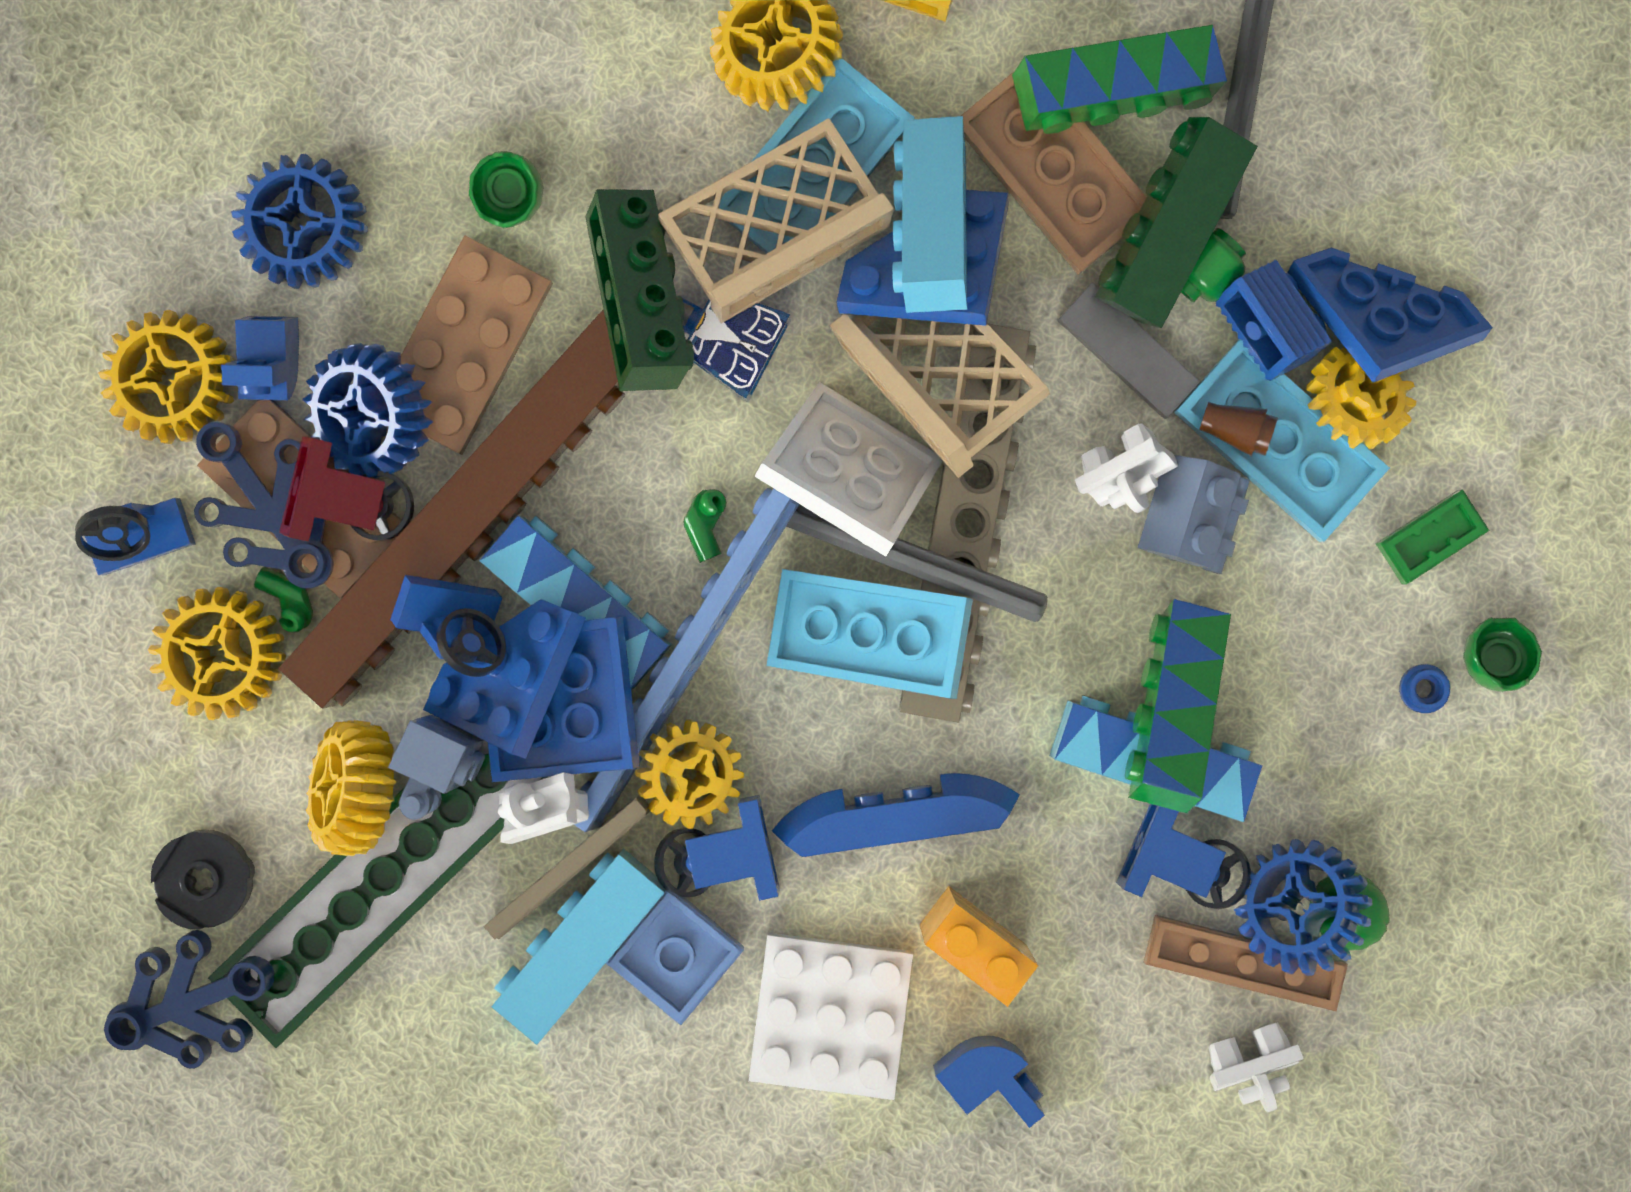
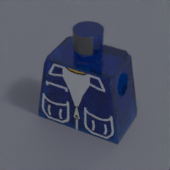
M682 298L685 309L683 329L685 333L689 334L687 340H690L693 345L694 364L741 400L748 403L791 322L790 314L756 303L721 324L711 309V301L709 299L705 307L701 308Z

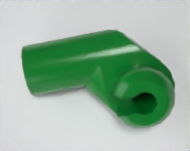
M716 489L699 492L694 497L683 521L684 528L699 563L722 554L713 534V529L722 512L726 509L727 501L724 494Z
M262 567L255 579L254 588L278 598L282 617L279 619L280 626L290 633H296L308 627L313 617V609L307 589L292 584L286 575L268 567Z

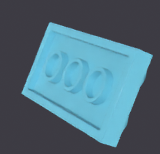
M844 59L833 61L836 68L835 77L822 76L820 78L824 85L823 93L811 88L807 93V105L800 102L753 160L829 118L867 177H869L894 147V141H899L903 136V120H910L915 117ZM824 137L807 147L804 160L832 167L836 153ZM800 151L790 157L798 159ZM840 161L838 169L846 170ZM774 165L765 170L762 185L790 191L795 169ZM801 171L796 193L824 199L829 177ZM757 175L748 181L756 183ZM835 179L830 201L846 205L859 188L856 184ZM732 189L722 197L719 209L747 215L753 193ZM759 195L753 217L782 224L787 201ZM793 203L788 225L809 230L819 223L822 210ZM827 211L826 219L830 218L836 213ZM728 222L741 234L743 233L744 225ZM751 227L748 239L767 254L776 248L779 234ZM785 236L783 244L794 237Z
M1238 339L1173 413L1317 541L1325 542L1390 467L1363 443H1360L1353 449L1349 448L1348 436L1344 434L1335 441L1331 439V433L1334 428L1330 424L1319 427L1316 422L1323 416L1321 411L1308 408V403L1313 399L1285 374L1272 381L1266 380L1265 373L1260 371V365L1254 363V356L1249 355L1248 348L1243 347V340ZM1208 402L1218 405L1267 409L1266 414L1278 417L1266 455L1253 452L1251 457L1217 437L1200 431Z
M782 569L766 666L957 699L973 599Z

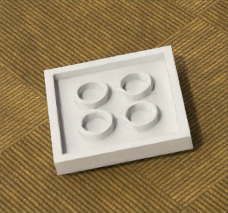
M819 382L766 456L755 477L860 540L865 545L887 556L943 460L934 451Z
M768 932L749 1081L894 1100L913 952Z

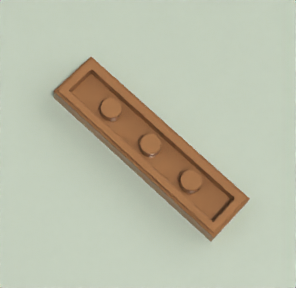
M1155 915L1143 961L1146 965L1337 1011L1348 967L1345 961L1333 959L1334 970L1329 972L1322 969L1317 962L1315 974L1312 976L1303 974L1300 967H1298L1294 974H1288L1282 971L1280 963L1275 967L1264 963V953L1256 954L1252 952L1248 947L1252 938Z

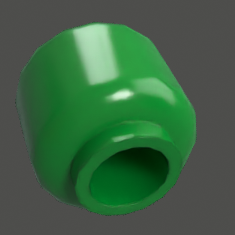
M1216 228L1212 232L1181 293L1193 303L1199 297L1209 302H1217L1222 293L1236 279L1244 275L1245 265L1242 258L1246 255V252L1228 233L1220 228Z

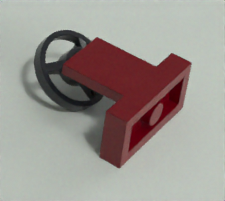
M302 436L280 527V534L309 542L314 517L351 525L362 537L377 541L393 539L407 527L414 513V498L411 489L402 478L395 474L378 471L376 476L388 477L394 481L384 489V481L373 479V477L368 478L366 474L359 476L326 468L332 443ZM401 488L406 500L405 514L400 524L390 532L387 518L392 514L394 508L392 497ZM376 524L382 535L370 534L363 528L374 531Z

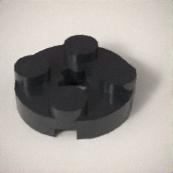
M195 830L171 840L155 858L151 869V883L154 882V890L158 897L155 899V902L161 913L180 927L203 929L218 926L238 915L247 904L253 889L255 866L247 856L244 848L232 837L215 830ZM207 868L212 873L213 887H205L201 891H197L194 888L197 880L191 874L194 869L202 871Z

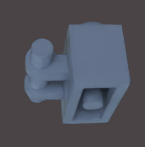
M1174 455L1178 467L1159 476L1158 487L1155 488L1137 548L1172 561L1203 567V570L1222 574L1226 557H1232L1236 542L1232 541L1239 515H1245L1249 500L1245 499L1250 480L1241 477V474L1209 460Z
M433 715L410 720L388 767L409 777L399 801L402 814L409 819H420L440 806L442 800L441 793L445 794L459 786H464L467 780L472 782L485 759V754L479 752L484 740Z

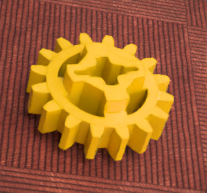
M1335 347L1311 371L1315 378L1306 385V390L1317 394V396L1308 403V408L1321 411L1323 416L1318 419L1316 424L1319 427L1330 424L1334 428L1331 433V439L1334 441L1344 434L1348 436L1349 448L1354 449L1364 441L1368 449H1373L1382 441L1386 444L1401 433V429L1411 422L1412 418L1407 412L1416 406L1417 401L1407 397L1406 393L1415 385L1412 381H1402L1400 374L1404 371L1373 383L1345 347L1341 350Z
M686 719L683 731H681L677 725L670 722L666 724L667 737L662 738L654 733L650 736L652 743L655 745L652 752L648 750H640L639 755L648 762L646 768L635 770V776L646 780L647 784L639 788L637 792L644 799L653 798L647 809L655 815L664 811L663 821L672 826L678 821L679 817L682 825L688 829L694 828L696 817L710 825L713 823L711 812L717 809L727 814L729 809L724 802L727 796L739 797L740 792L731 785L733 780L744 778V772L733 768L732 764L737 762L742 756L740 752L734 749L726 750L732 739L724 733L715 737L716 727L705 722L699 731L696 721ZM686 743L683 750L668 755L674 748ZM714 756L718 762V776L712 765ZM685 768L697 771L694 779L682 777ZM660 771L664 773L668 784L665 790L667 797L660 784ZM710 793L702 801L694 804L696 798Z

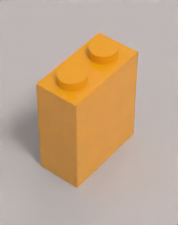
M949 886L919 924L924 943L927 947L1007 1007L1039 966L1028 946Z

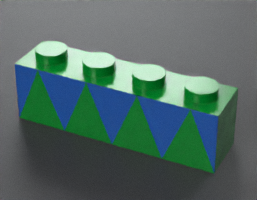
M1213 25L1025 55L1012 75L1025 130L1043 129L1045 134L1058 133L1069 129L1073 123L1090 121V124L1093 126L1104 125L1117 120L1120 115L1137 113L1139 118L1151 117L1163 112L1167 107L1183 105L1185 110L1197 109L1211 103L1212 97L1227 82Z
M1173 599L1163 614L1157 613L1155 615L1149 632V642L1155 643L1153 659H1147L1141 677V687L1147 688L1145 704L1140 703L1133 723V732L1139 734L1137 750L1130 752L1125 768V779L1131 780L1128 798L1183 813H1188L1202 799L1231 614Z

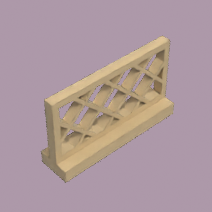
M828 118L664 210L658 216L659 221L711 301V309L722 324L889 228L894 208L884 193L878 194L841 135ZM825 137L836 153L833 166L829 167L805 161L807 147ZM800 151L798 159L790 157ZM840 161L846 170L838 169ZM774 165L795 169L790 191L762 185L765 170ZM801 171L829 177L824 199L796 193ZM757 175L756 183L748 181ZM835 179L856 184L864 198L851 206L830 201ZM732 189L753 193L748 214L743 215L719 209L722 195ZM759 195L787 201L782 224L753 217ZM714 200L713 207L705 205ZM793 203L822 210L819 223L809 230L789 226L788 222ZM827 211L836 213L835 215L826 219ZM689 213L710 217L704 240L683 235L675 221ZM716 219L744 225L739 248L711 242ZM750 228L779 234L776 248L767 254L745 250ZM785 236L794 237L783 244ZM692 248L701 250L699 259ZM708 251L736 258L733 273L714 283L704 268ZM742 260H746V261H750V262H751V263L747 264L746 266L740 268V267H741V264H742Z
M842 314L830 324L844 351L958 478L974 466L971 457L1050 395L1048 387L988 324L986 326L965 324L964 335H939L940 322L931 321L929 335H905L907 319L897 318L895 334H874L868 326L879 317L856 315L850 319L846 314ZM975 329L980 335H973V330ZM886 346H893L892 353ZM903 346H927L925 366H903L900 363ZM962 347L959 367H934L936 348ZM971 347H992L996 351L994 368L968 367ZM1004 360L1011 368H1003ZM915 378H923L922 386ZM932 378L957 379L955 399H933L930 396ZM993 379L990 400H964L966 380ZM1002 379L1024 380L1031 388L1017 401L999 400ZM945 411H953L952 419ZM962 411L988 412L987 425L969 438L960 428Z

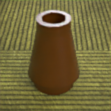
M1208 402L1199 430L1217 437L1251 457L1253 452L1265 456L1278 417L1266 414L1267 409L1218 405Z

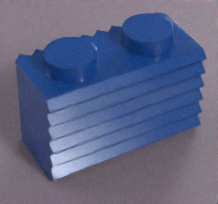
M1277 260L1236 279L1216 302V307L1221 308V314L1227 316V323L1232 324V331L1237 332L1238 339L1243 340V347L1248 348L1249 355L1254 356V363L1260 365V371L1265 373L1266 380L1272 381L1310 361L1332 342L1326 333V326L1322 318L1311 311L1298 292L1297 282L1290 274L1285 273Z

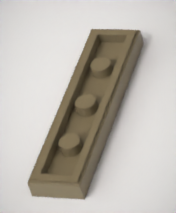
M639 795L495 915L484 926L493 939L499 940L642 820L650 812L647 809L649 804Z

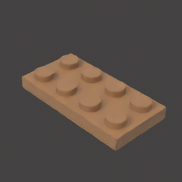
M1011 73L961 115L963 116L965 140L1077 275H1079L1122 239L1125 225L1134 214L1139 213L1147 197L1085 122L1073 123L1069 129L1053 134H1045L1043 129L1026 131L1012 77L1013 73Z
M464 235L401 354V364L415 365L412 374L413 380L426 382L422 389L419 390L422 399L432 401L423 411L424 415L432 420L433 423L428 428L422 429V431L428 438L463 455L553 285L551 280Z
M257 400L233 427L239 432L242 439L240 452L273 496L278 464L274 456L276 446L285 439L301 442L302 436L311 438V435L274 400ZM225 435L216 444L217 450L220 453L225 452L230 446V440ZM294 445L289 446L284 452V458L289 464L297 460L299 451ZM334 456L329 457L326 468L350 473L348 469H335ZM205 458L199 462L197 466L242 508L255 509L223 463L209 461ZM394 512L387 518L390 532L402 521ZM326 520L322 543L330 550L334 566L331 576L324 584L341 599L397 537L385 541L371 540L359 535L351 525ZM376 524L374 531L363 528L370 534L382 535ZM269 532L277 540L275 535L272 532ZM308 554L303 558L302 564L313 572L316 569L317 561L313 555Z

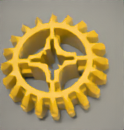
M730 0L733 8L731 11H718V20L722 26L711 29V37L715 45L710 47V54L715 62V72L719 79L725 82L728 92L735 97L740 96L743 103L749 107L758 102L762 109L769 112L774 102L777 101L782 109L788 111L790 99L795 97L807 105L808 98L806 92L813 88L823 93L824 85L820 78L822 76L835 77L836 68L832 61L842 59V49L839 42L843 40V31L840 25L837 24L839 17L835 8L830 6L827 0ZM793 17L810 23L812 25V33H802L800 28H794L792 24ZM743 54H751L754 59L759 61L761 64L759 72L743 65Z
M165 310L161 320L152 312L144 313V327L133 320L126 322L127 330L130 334L128 338L118 333L111 335L114 343L119 348L116 353L112 351L102 353L103 358L112 362L111 370L104 369L98 372L100 378L111 381L112 385L106 387L100 393L103 398L117 400L111 406L109 412L115 417L125 416L122 426L126 430L134 432L139 429L142 439L152 441L158 436L161 443L172 444L176 435L180 441H192L193 428L199 432L203 426L208 424L207 416L217 421L225 419L223 412L216 408L219 401L231 404L234 402V398L230 394L223 392L224 385H222L221 365L234 361V358L229 355H220L226 348L227 343L220 337L212 338L214 328L211 325L202 323L197 326V318L186 313L179 319L176 312ZM184 339L195 350L199 361H179L176 352L169 349L167 340ZM146 352V365L142 371L135 374L139 360ZM167 368L178 371L175 373L174 380L168 379L172 383L170 386L158 383L162 381V375H167L164 372ZM202 380L200 390L190 404V388L194 383ZM156 393L161 405L167 406L169 416L157 417L144 407L137 394Z
M216 587L213 595H211L208 589H197L194 600L189 596H181L177 599L179 611L166 609L162 613L170 626H155L152 630L157 637L163 640L161 645H151L148 649L149 653L153 655H161V663L152 665L149 670L153 674L165 673L166 678L160 682L157 688L161 692L175 688L176 691L172 696L170 704L181 706L188 702L187 710L189 715H200L205 709L208 720H216L220 718L222 712L228 718L238 717L241 706L247 711L256 709L258 705L255 695L262 698L270 697L272 690L264 682V679L278 681L282 677L278 670L270 668L271 662H281L286 659L285 653L272 651V644L281 643L285 637L282 633H268L267 629L274 626L277 622L274 615L258 619L264 607L261 601H253L247 605L248 598L246 592L236 591L230 598V593L226 587ZM216 612L223 614L220 623L214 624L206 637L194 636L188 633L201 618ZM238 624L243 627L249 637L252 656L245 653L239 645L241 629L237 627ZM222 645V648L219 650H224V657L233 661L213 662L212 659L216 656L211 657L210 649L202 646ZM183 652L189 654L194 660L195 672L193 679L186 669ZM226 671H243L247 673L244 680L233 690L225 694L212 692L215 682H221Z
M359 720L335 722L331 728L326 730L323 740L318 744L317 756L312 759V773L308 776L310 785L306 793L309 796L306 812L310 817L308 827L312 831L311 837L321 851L345 856L366 854L369 849L375 848L378 838L382 837L385 832V821L390 819V805L394 801L393 787L397 781L394 780V770L388 768L393 757L394 747L390 743L388 732L383 731L379 725H372L370 722Z

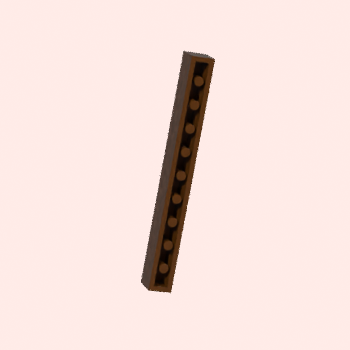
M604 310L597 315L278 668L320 708L333 707L336 703L341 707L346 705L362 688V684L357 680L369 667L377 670L390 658L395 651L391 643L402 630L407 634L412 632V630L396 628L390 620L405 575L457 583L461 578L456 572L468 557L476 561L486 552L494 541L489 534L501 521L508 525L522 512L527 504L522 498L534 484L542 488L552 479L560 468L555 461L567 448L572 452L576 451L588 439L593 431L588 427L591 421L600 412L607 416L623 400L625 393L619 390Z

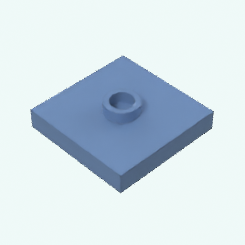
M665 891L606 964L678 1024L682 1025L744 951V946L685 897H677Z

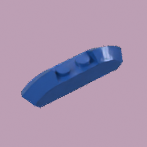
M962 773L940 774L941 792L932 793L931 785L914 786L902 789L903 797L884 800L883 792L866 793L854 796L855 804L846 806L843 789H837L822 793L801 803L785 815L772 829V832L798 855L807 857L993 830L1001 827L1010 815L1020 794L997 781Z

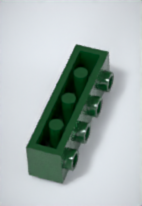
M1189 117L1187 121L1180 124L1170 140L1169 147L1172 150L1163 167L1157 169L1146 186V194L1148 196L1139 213L1134 214L1125 225L1122 233L1123 244L1116 257L1107 262L1099 276L1098 284L1100 288L1095 297L1146 325L1158 328L1163 327L1258 147L1210 117Z
M597 189L585 215L620 391L678 389L694 363L693 345L690 340L685 339L683 329L684 302L681 296H676L673 282L675 260L673 254L667 252L664 240L666 230L659 221L658 216L663 210L657 207L654 190Z

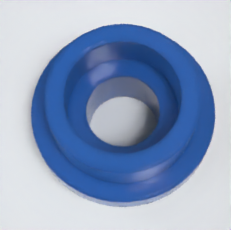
M1420 664L1411 667L1404 673L1399 684V693L1403 703L1409 709L1419 713H1433L1446 704L1450 695V683L1446 674L1438 667ZM1426 679L1431 685V692L1427 697L1421 698L1416 692V686L1419 681Z

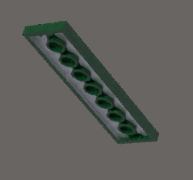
M483 741L479 752L485 754V759L475 779L472 782L467 780L464 786H459L445 794L441 793V804L435 811L420 819L413 820L405 817L399 807L404 787L394 797V801L391 802L389 810L390 819L385 821V832L382 837L378 838V843L374 849H369L366 854H355V856L334 855L224 961L208 979L213 982L228 976L230 970L236 964L249 956H258L269 961L274 970V982L268 991L252 1001L242 1000L235 995L227 999L275 1048L279 1047L503 830L505 819L501 818L498 813L500 805L498 794L505 792L511 785L517 783L530 784L548 777L492 782L488 742ZM251 969L252 977L261 981L257 972Z

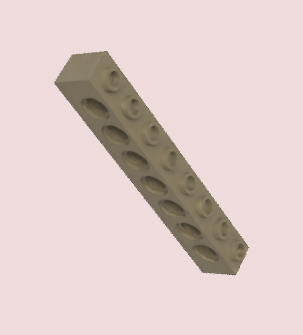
M987 323L1020 359L1033 370L1036 346L1028 344L1031 331ZM975 329L973 330V335H980ZM971 347L968 367L994 366L996 351L992 347ZM1004 360L1003 368H1011ZM982 379L966 380L964 400H990L991 390L984 385ZM1008 379L1007 387L1000 391L999 400L1017 401L1023 396L1024 393H1019L1022 380ZM962 411L961 430L971 438L976 434L973 429L974 418L981 414H988V412ZM1022 416V417H1021L1019 420H1017L1016 422H1017V423H1022V422H1023V419H1024V416ZM1014 424L971 457L972 462L983 463L990 471V482L985 488L976 489L971 487L966 482L964 474L958 478L945 462L943 463L928 550L952 559H966L971 566L986 572L988 567L996 568L1001 539L993 538L996 519L1005 520L1010 491L1002 490L1005 470L1014 471L1019 447L1018 442L1011 441ZM972 510L979 515L982 527L977 536L968 538L962 536L957 531L955 520L960 511ZM922 579L921 591L970 598ZM973 599L957 699L902 690L899 705L901 713L956 723L960 722L961 712L970 713L975 685L967 683L970 664H979L983 646V636L975 635L978 617H987L990 605Z

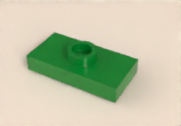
M1461 489L1444 498L1375 544L1401 584L1404 585L1409 584L1490 530L1464 490Z

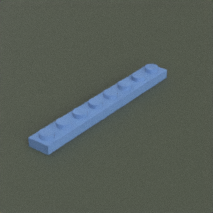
M767 488L758 498L753 508V513L757 515L747 532L744 530L740 531L731 542L727 550V556L730 557L727 565L721 574L717 572L713 574L704 586L701 593V598L704 599V602L696 615H689L680 625L675 635V639L679 643L669 658L663 657L653 669L649 678L653 685L644 700L639 698L633 703L639 764L643 759L639 755L640 750H649L652 745L650 736L653 733L658 735L799 506V503L774 488L773 490ZM637 767L633 769L602 771L598 773L593 783L591 781L586 782L580 790L587 793L589 817L588 820L577 823L575 826L584 832L600 828Z

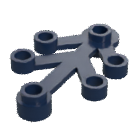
M211 422L203 426L196 438L199 453L209 461L223 463L255 509L226 505L221 499L206 497L198 501L194 508V516L197 522L205 527H220L224 524L272 532L285 549L256 547L255 543L250 539L236 537L230 539L223 548L225 561L233 567L258 565L283 569L287 579L292 584L301 588H315L324 584L331 576L334 566L330 550L322 543L326 520L314 517L309 542L290 538L279 533L296 461L292 464L286 462L284 452L292 445L297 447L299 451L301 442L285 439L276 446L274 456L278 464L272 496L240 452L242 439L239 432L233 426L221 422ZM225 434L230 440V446L225 452L220 453L216 448V440L219 436ZM214 503L218 507L219 514L214 521L210 522L205 517V509L209 504ZM239 543L244 544L248 550L246 559L241 562L237 561L233 555L234 548ZM308 554L313 555L317 561L316 569L311 573H307L302 567V560Z
M192 930L177 941L176 953L178 956L163 1001L148 1007L155 979L166 973L171 964L169 954L163 948L151 947L136 958L135 970L137 973L128 1000L118 1004L109 1012L104 1025L105 1037L113 1047L119 1050H137L146 1044L177 1058L182 1066L189 1069L199 1067L210 1058L212 1047L207 1038L218 1042L227 1052H238L252 1040L253 1030L250 1024L240 1018L232 1019L227 1023L199 1009L234 995L245 1001L259 998L273 985V967L264 958L249 956L236 964L230 970L228 976L189 991L198 961L206 957L212 947L211 940L205 932ZM189 940L197 944L199 953H195L190 949ZM148 957L156 961L157 970L150 967ZM251 969L257 972L261 981L252 977ZM128 1020L133 1023L136 1030L129 1027ZM172 1021L198 1034L184 1040L158 1027V1025ZM230 1029L238 1032L241 1038L240 1042L231 1037ZM189 1045L198 1050L199 1058L191 1054Z

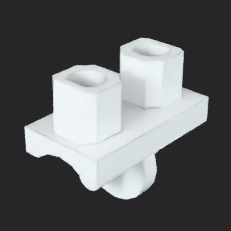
M1137 424L1123 432L1121 438L1126 452L1115 458L1113 452L1105 446L1095 447L1082 454L1084 475L1075 479L1078 491L1081 494H1090L1102 507L1110 504L1113 509H1117L1127 503L1136 513H1140L1149 507L1146 493L1158 487L1156 478L1178 467L1174 454L1163 447L1154 433L1143 424Z
M563 772L530 784L517 783L509 786L505 792L498 794L500 804L498 813L501 818L505 819L504 828L501 832L502 843L514 844L588 820L589 817L587 793L575 789L573 774Z
M1278 1022L1252 1032L1261 1056L1259 1058L1244 1062L1235 1037L1213 1043L1209 1046L1211 1065L1214 1070L1210 1080L1214 1091L1253 1079V1086L1238 1090L1243 1105L1260 1100L1267 1113L1277 1110L1274 1095L1290 1090V1085L1285 1075L1268 1080L1266 1074L1296 1065L1304 1059L1298 1045L1291 1047L1287 1036Z

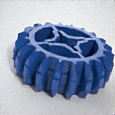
M301 154L295 166L293 160L288 155H281L279 170L269 162H262V170L265 177L260 180L253 174L247 175L248 183L254 188L250 194L245 191L236 192V197L246 204L245 209L231 211L234 219L244 223V225L232 231L234 238L239 241H247L240 248V254L246 259L255 258L252 269L259 274L268 271V279L275 284H280L286 278L288 286L299 289L305 278L309 286L316 288L320 285L319 272L321 271L329 280H337V271L333 265L338 262L347 269H350L353 265L352 261L345 256L348 248L354 252L363 251V245L352 238L353 234L368 232L367 225L354 220V218L361 217L367 212L364 204L353 202L360 194L359 189L354 184L345 185L348 175L341 169L331 172V164L323 158L314 165L310 156ZM312 185L321 187L328 192L334 204L335 217H328L323 212L316 211V198L311 195ZM289 188L287 198L281 205L269 207L280 193ZM302 212L313 221H307L304 227L300 225L301 230L298 231L287 222H292L295 216L300 219L298 214ZM265 226L282 231L283 245L288 248L287 258L277 256L271 249L266 238ZM326 235L331 236L319 251L310 255L312 244L317 238Z
M362 343L348 345L347 348L336 349L328 354V359L322 360L319 364L315 365L317 375H313L310 379L306 380L313 393L308 394L302 400L311 406L312 413L308 414L303 420L314 424L316 431L311 438L332 443L329 457L334 456L335 469H349L351 474L359 476L366 474L368 478L376 476L378 471L392 474L402 470L403 467L407 466V463L414 461L416 457L420 456L418 448L429 441L422 429L428 428L433 421L424 415L423 409L427 408L432 401L422 399L419 390L422 389L426 382L413 380L412 374L415 365L401 364V352H386L384 345L378 344L363 345ZM386 436L384 442L381 445V437Z
M1292 839L1288 852L1280 844H1272V860L1262 854L1256 855L1257 864L1261 868L1257 873L1251 870V884L1243 897L1247 900L1246 904L1234 909L1237 916L1248 919L1238 930L1245 937H1253L1249 943V949L1256 954L1264 953L1263 962L1269 966L1275 967L1280 963L1282 971L1288 974H1294L1298 967H1300L1303 974L1312 976L1315 974L1317 962L1322 969L1328 972L1334 970V960L1332 957L1334 954L1344 961L1350 960L1351 954L1345 945L1349 941L1359 946L1364 944V939L1355 933L1357 925L1362 927L1372 925L1370 918L1359 913V910L1366 909L1372 906L1373 903L1372 899L1367 895L1358 894L1365 889L1368 883L1360 875L1353 876L1357 869L1355 862L1350 859L1342 860V852L1333 846L1325 851L1324 845L1317 840H1311L1306 848L1299 839ZM1309 870L1326 872L1334 883L1337 896H1329L1324 892L1317 893L1315 882L1310 879ZM1286 878L1283 891L1277 896L1272 897L1275 889ZM1303 898L1313 902L1310 904L1308 911L1303 909L1305 914L1302 916L1292 911L1296 910L1298 903L1303 905L1301 902ZM1335 916L1330 928L1320 937L1319 933L1322 923L1326 919ZM1276 917L1282 921H1288L1290 933L1295 935L1296 945H1286L1276 936L1271 926L1270 918Z

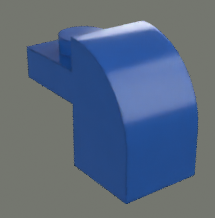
M247 316L236 319L237 360L221 365L222 385L238 386V399L288 401L293 395L298 377V317Z
M977 1036L967 1039L954 1047L933 1065L935 1077L967 1115L994 1092L999 1090L1029 1128L1045 1116L1038 1102L1044 1096L1041 1090L1026 1072L1019 1077L1016 1075L1028 1065L1024 1053L1016 1045L1003 1038Z

